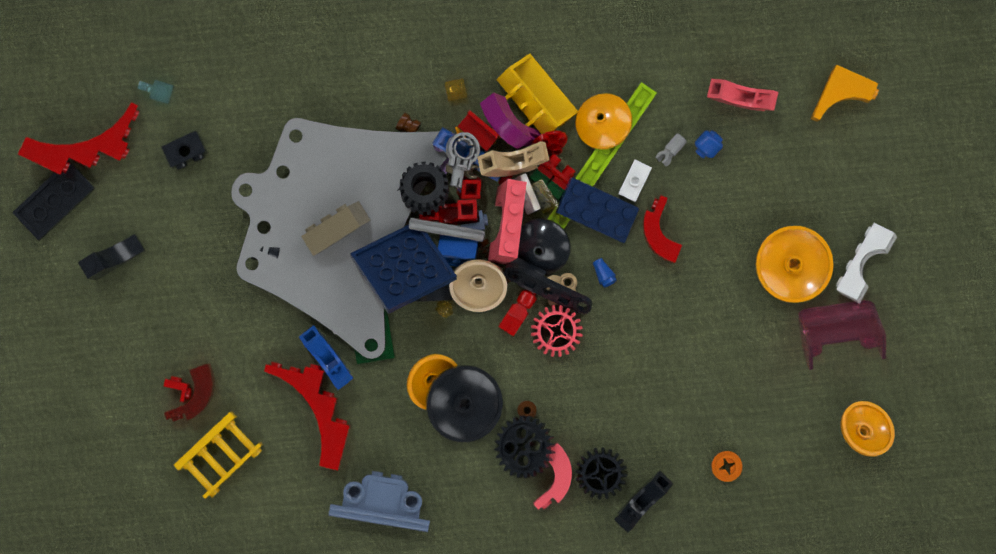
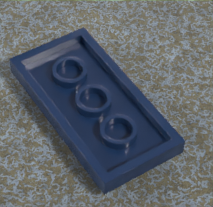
M570 177L555 213L621 243H625L639 208Z

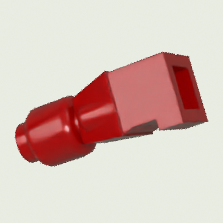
M527 289L522 290L516 299L517 303L511 305L498 327L514 337L528 316L527 309H531L537 300L536 294Z

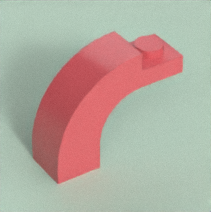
M711 79L707 97L728 105L765 112V110L774 111L779 92L749 88L722 79Z
M558 442L555 443V446L551 447L555 454H550L549 457L553 461H548L554 469V481L552 486L533 502L538 510L541 507L543 510L552 503V498L559 503L568 492L571 484V464L566 452Z

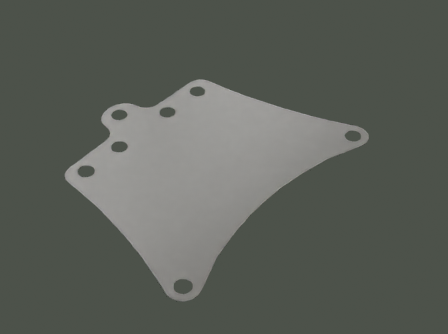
M301 118L289 120L284 126L268 170L261 174L244 173L235 180L232 186L231 194L234 203L245 210L250 217V225L237 263V273L240 278L282 298L336 333L362 356L370 359L379 357L385 348L384 306L352 260L350 253L404 227L411 208H407L405 202L402 201L401 192L398 190L400 188V179H402L403 172L407 173L406 168L409 166L413 168L414 163L422 165L421 162L426 161V165H429L430 162L434 163V167L442 165L447 159V154L444 151H436L432 144L440 131H372L338 127ZM295 129L301 131L303 135L302 140L297 143L292 142L289 138L290 132ZM284 165L289 168L290 173L287 178L281 179L277 176L276 170L279 166ZM428 181L419 182L415 185L413 191L420 195ZM246 183L252 187L250 196L243 197L239 193V188L242 184ZM359 201L371 221L313 256L301 237L306 233L305 229L313 224L318 226L322 223L320 219L328 214L331 216L337 213L336 209L344 204L349 206ZM259 222H269L271 229L267 234H261L258 231L257 226ZM269 247L280 248L278 259L268 255ZM250 257L256 258L259 262L255 270L246 268L245 262ZM371 338L375 339L378 343V348L373 352H369L365 348V342Z

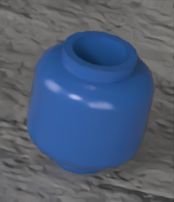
M706 130L696 139L695 146L697 149L695 152L703 159L705 157L714 158L723 148V139L715 131Z

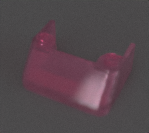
M863 300L860 304L849 302L808 308L799 312L802 347L809 370H813V357L822 353V345L859 340L860 344L868 349L878 347L882 359H886V333L873 302Z

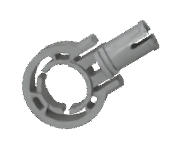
M461 132L449 138L446 144V154L449 158L448 166H451L453 169L449 186H454V188H462L464 171L471 170L472 163L477 160L480 153L479 142L470 133ZM460 140L467 142L469 146L473 145L466 158L461 157L456 151V142Z

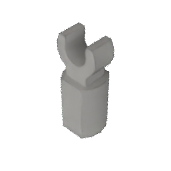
M677 133L665 146L664 151H660L655 158L659 162L665 158L662 163L668 166L672 161L671 158L675 157L687 141Z

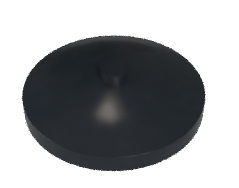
M458 365L443 371L434 379L426 396V412L430 423L442 436L456 442H472L486 436L498 423L503 408L502 393L495 379L486 371L471 365Z

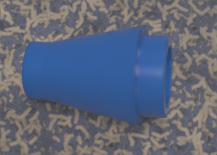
M603 258L592 263L599 284L603 288L617 281L615 278L616 274L604 262Z

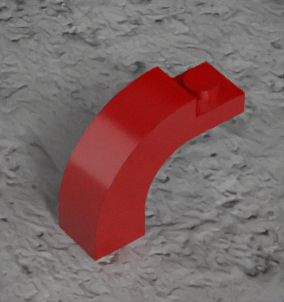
M660 195L658 199H654L651 209L654 211L646 210L644 213L643 234L648 246L657 256L674 264L682 245L666 238L660 229V217L668 199Z

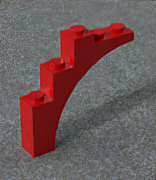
M131 102L124 115L111 128L90 140L75 144L55 145L26 137L18 155L59 175L62 172H67L71 164L68 162L69 158L88 168H91L92 165L96 166L100 158L97 155L98 151L117 161H120L121 158L125 159L130 149L127 148L128 143L122 141V138L127 139L131 128L128 126L131 120L135 122L140 112L137 110L138 105Z
M271 361V365L266 364L264 372L277 376L291 384L308 402L317 419L321 434L319 466L338 471L351 425L347 424V420L336 418V421H333L338 398L334 397L335 393L323 391V394L320 393L325 371L321 370V366L310 364V367L305 366L303 373H301L300 368L290 366V369L282 368L283 364Z

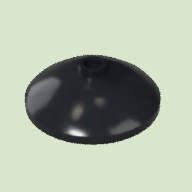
M540 218L530 220L521 227L518 258L545 270V275L557 272L566 264L571 252V243L566 231L559 224L549 219ZM540 248L542 253H538L536 249Z

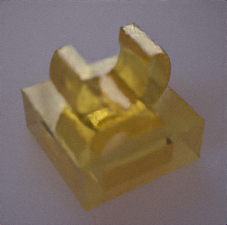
M463 78L445 82L449 102L467 98Z

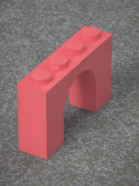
M507 179L497 187L495 206L502 207V218L497 238L490 243L489 262L507 265L518 258L527 182Z

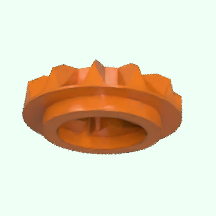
M731 451L720 452L711 463L712 472L715 477L724 482L737 479L742 472L740 457ZM724 458L725 461H727V463H734L731 467H729L730 474L726 471V469L719 470V468H721V466L724 465Z

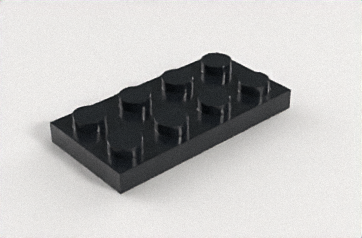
M71 163L66 173L62 172L61 175L54 173L12 213L40 241L96 188Z

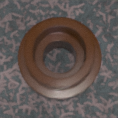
M531 401L521 402L517 409L518 415L525 416L526 418L527 416L534 417L537 411L535 404ZM525 407H530L531 412L529 414L523 412Z

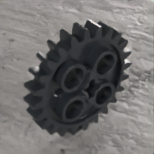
M520 416L519 419L518 417H513V422L506 421L508 427L501 426L503 433H497L500 440H495V443L499 444V447L494 450L499 451L500 454L496 458L502 459L499 465H506L504 471H510L511 476L517 474V478H522L523 476L524 478H530V475L537 477V472L543 473L542 467L549 468L546 462L553 461L549 455L555 454L551 450L555 443H550L554 436H548L551 429H544L546 423L541 422L539 424L540 419L538 418L533 420V416H527V418ZM523 429L526 430V436L524 438L521 435ZM537 441L540 443V448L538 451L535 449V443ZM512 443L515 447L513 453L510 451V445ZM525 456L528 458L527 465L523 462Z

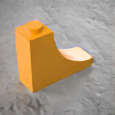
M835 65L810 119L818 122L830 106L841 101L859 100L868 103L871 99L875 100L879 89H877L879 83L839 65Z

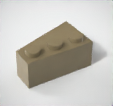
M359 201L349 206L346 204L336 209L337 213L331 216L328 214L320 219L322 223L318 226L313 224L305 229L306 233L301 237L313 256L371 221Z

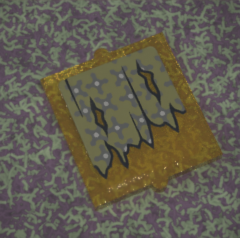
M542 179L531 184L543 213L559 206L552 192L549 191Z

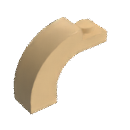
M542 141L518 151L498 152L492 150L477 157L481 175L488 177H504L537 169V165L549 161L546 143Z

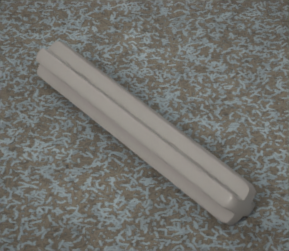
M410 218L409 229L480 242L484 240L485 231L416 218Z

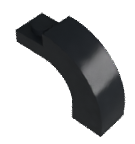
M658 471L626 502L614 520L627 533L630 532L641 517L668 492L673 483L661 471Z

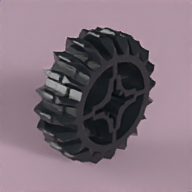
M604 447L601 448V453H598L597 448H594V455L587 451L586 453L589 458L586 459L584 456H581V459L585 462L584 464L577 462V466L582 467V469L575 470V473L581 474L580 477L576 478V481H583V483L579 484V488L586 486L587 488L584 490V493L587 494L589 491H592L590 494L591 498L595 496V493H598L597 497L599 500H601L602 494L605 495L606 499H609L608 492L616 496L614 489L617 488L618 491H621L622 488L618 484L625 485L626 483L624 480H621V477H627L626 473H621L622 470L627 469L626 466L620 467L624 460H616L619 456L618 453H615L612 457V449H609L608 453L605 454ZM601 458L611 460L616 467H603ZM595 459V470L585 474L588 464ZM599 464L600 467L603 468V471H607L606 474H604V483L602 479H600V476L597 477L595 475L599 472ZM617 473L615 482L610 487H607V477ZM598 479L602 489L590 486L587 480Z

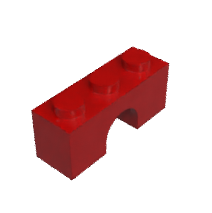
M457 200V203L445 204L443 208L439 206V211L436 213L434 210L429 215H427V212H423V215L419 214V219L444 224L478 222L477 200Z

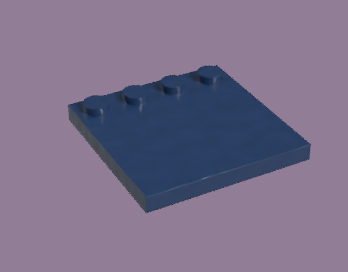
M409 225L350 253L352 260L388 314L457 280V275L427 232L409 229Z

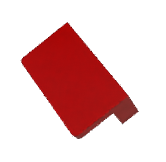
M470 110L457 126L461 131L472 134L478 140L479 146L486 152L499 138V134Z

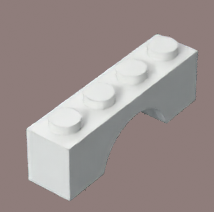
M876 223L872 227L869 226L866 230L865 240L857 246L854 259L848 262L844 277L841 276L836 284V290L840 294L859 304L869 288L862 275L864 264L870 257L876 254H888L897 238L894 232Z

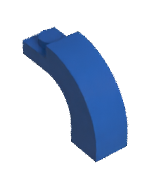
M314 325L299 336L304 346L318 361L338 390L353 379L350 374L351 372Z

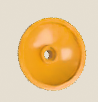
M604 93L592 96L578 110L575 123L576 130L581 140L594 149L605 150L613 148L622 143L631 130L632 114L630 108L623 99L613 94ZM600 115H604L602 120H598Z
M431 354L420 359L412 367L407 379V392L413 403L426 410L427 392L434 379L443 371L458 365L451 358L442 354Z
M858 401L847 407L842 414L841 431L844 439L853 450L865 456L875 457L884 454L890 449L895 438L894 425L889 415L880 406L868 401Z

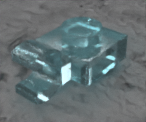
M157 80L154 81L153 85L142 81L139 82L138 89L151 93L150 99L169 104L174 88L173 85Z

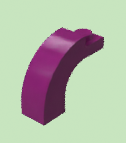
M493 92L480 103L483 113L492 128L511 146L517 149L522 146L529 147L541 135L538 130L524 125L515 117L506 97Z

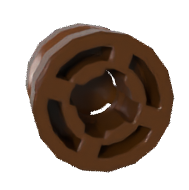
M404 113L395 129L400 132H417L421 122L417 119L412 121L410 115Z

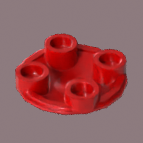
M549 131L538 136L531 145L540 141L545 142L548 154H555L557 156L563 152L562 148L567 143L568 137L562 131Z

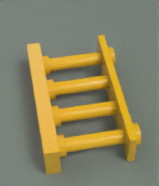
M232 411L174 464L178 471L183 468L188 470L207 490L203 495L205 499L209 496L213 498L220 491L218 487L251 456L255 458L262 452L260 448L263 444L260 442L255 446L235 425L236 422L234 420L237 416ZM225 428L230 430L250 451L242 459L221 438L222 435L220 433ZM210 442L216 443L236 464L231 470L226 472L209 454L206 446ZM196 455L202 456L221 477L214 486L193 465L192 459Z

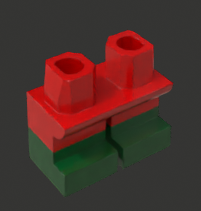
M553 154L549 157V161L542 163L529 179L544 189L554 176L544 191L558 201L563 195L570 177H573L575 170L567 165L561 173L556 169L561 159Z

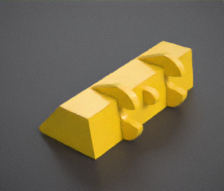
M531 54L508 67L496 79L508 93L505 96L506 100L508 101L512 98L518 108L530 120L525 125L528 127L534 125L541 134L556 131L578 113V110Z

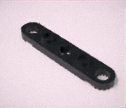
M509 263L505 266L503 274L508 281L511 280V282L517 283L518 286L565 308H570L576 311V313L579 312L585 315V313L588 314L591 311L593 303L589 297L517 263ZM510 270H511V271H512V270H513V271L515 270V272H517V274H512V273H510ZM579 303L586 304V307L580 306Z

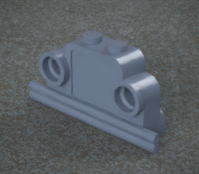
M372 471V474L366 475L362 480V484L355 481L348 483L343 491L342 506L330 504L329 516L428 532L430 520L419 519L422 498L419 493L408 491L409 485L406 480L402 479V475L391 474V477L383 476V472Z

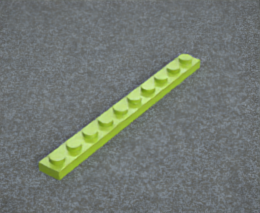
M642 82L627 102L632 114L631 130L657 94V92ZM622 143L610 149H595L575 179L594 186ZM558 203L548 219L556 222L564 229L571 219L555 213L559 205Z

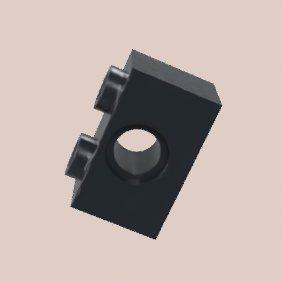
M197 131L161 146L170 167L177 170L187 167V163L192 160L198 162L204 159V155L208 154ZM184 147H189V155L183 157L181 150Z

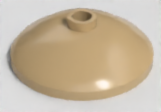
M471 260L455 269L454 272L457 275V280L451 282L449 288L452 298L462 308L473 312L488 311L498 306L505 298L507 279L503 271L494 263L485 260Z

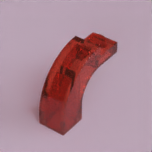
M210 363L189 370L194 382V394L185 405L164 412L166 420L172 419L173 422L184 418L183 414H185L187 420H191L208 407L215 390V378Z

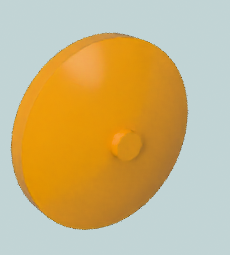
M787 226L771 233L760 245L756 256V273L763 288L776 299L790 303L804 302L819 295L828 285L833 272V256L829 245L817 232L802 226Z

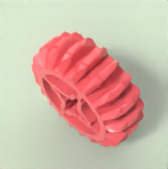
M552 305V312H549L546 307L544 308L545 315L542 312L538 313L541 317L540 320L537 318L533 319L538 323L537 326L531 325L532 329H537V332L531 333V336L537 335L538 339L533 340V343L540 342L541 344L537 349L540 350L544 346V354H547L548 350H552V357H554L555 351H558V356L561 357L562 350L568 355V347L572 350L576 349L572 345L573 342L580 344V341L575 339L576 336L582 337L581 333H577V330L583 329L582 326L576 327L575 324L579 323L580 319L575 321L572 319L576 315L575 312L570 316L568 315L570 308L562 312V305L559 306V311H556L555 305ZM552 315H561L560 320L555 325L549 324L544 320ZM566 319L572 325V336L563 329ZM560 322H562L560 331L566 336L562 334L559 336L557 334V337L555 336L552 340L554 332L548 326L556 328V325L559 326ZM541 326L550 332L547 344L542 339ZM559 337L569 341L562 347H552L555 340Z

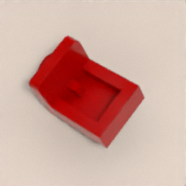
M175 376L165 379L164 387L182 391L180 402L185 403L187 399H190L192 388H189L190 383L182 382V378Z

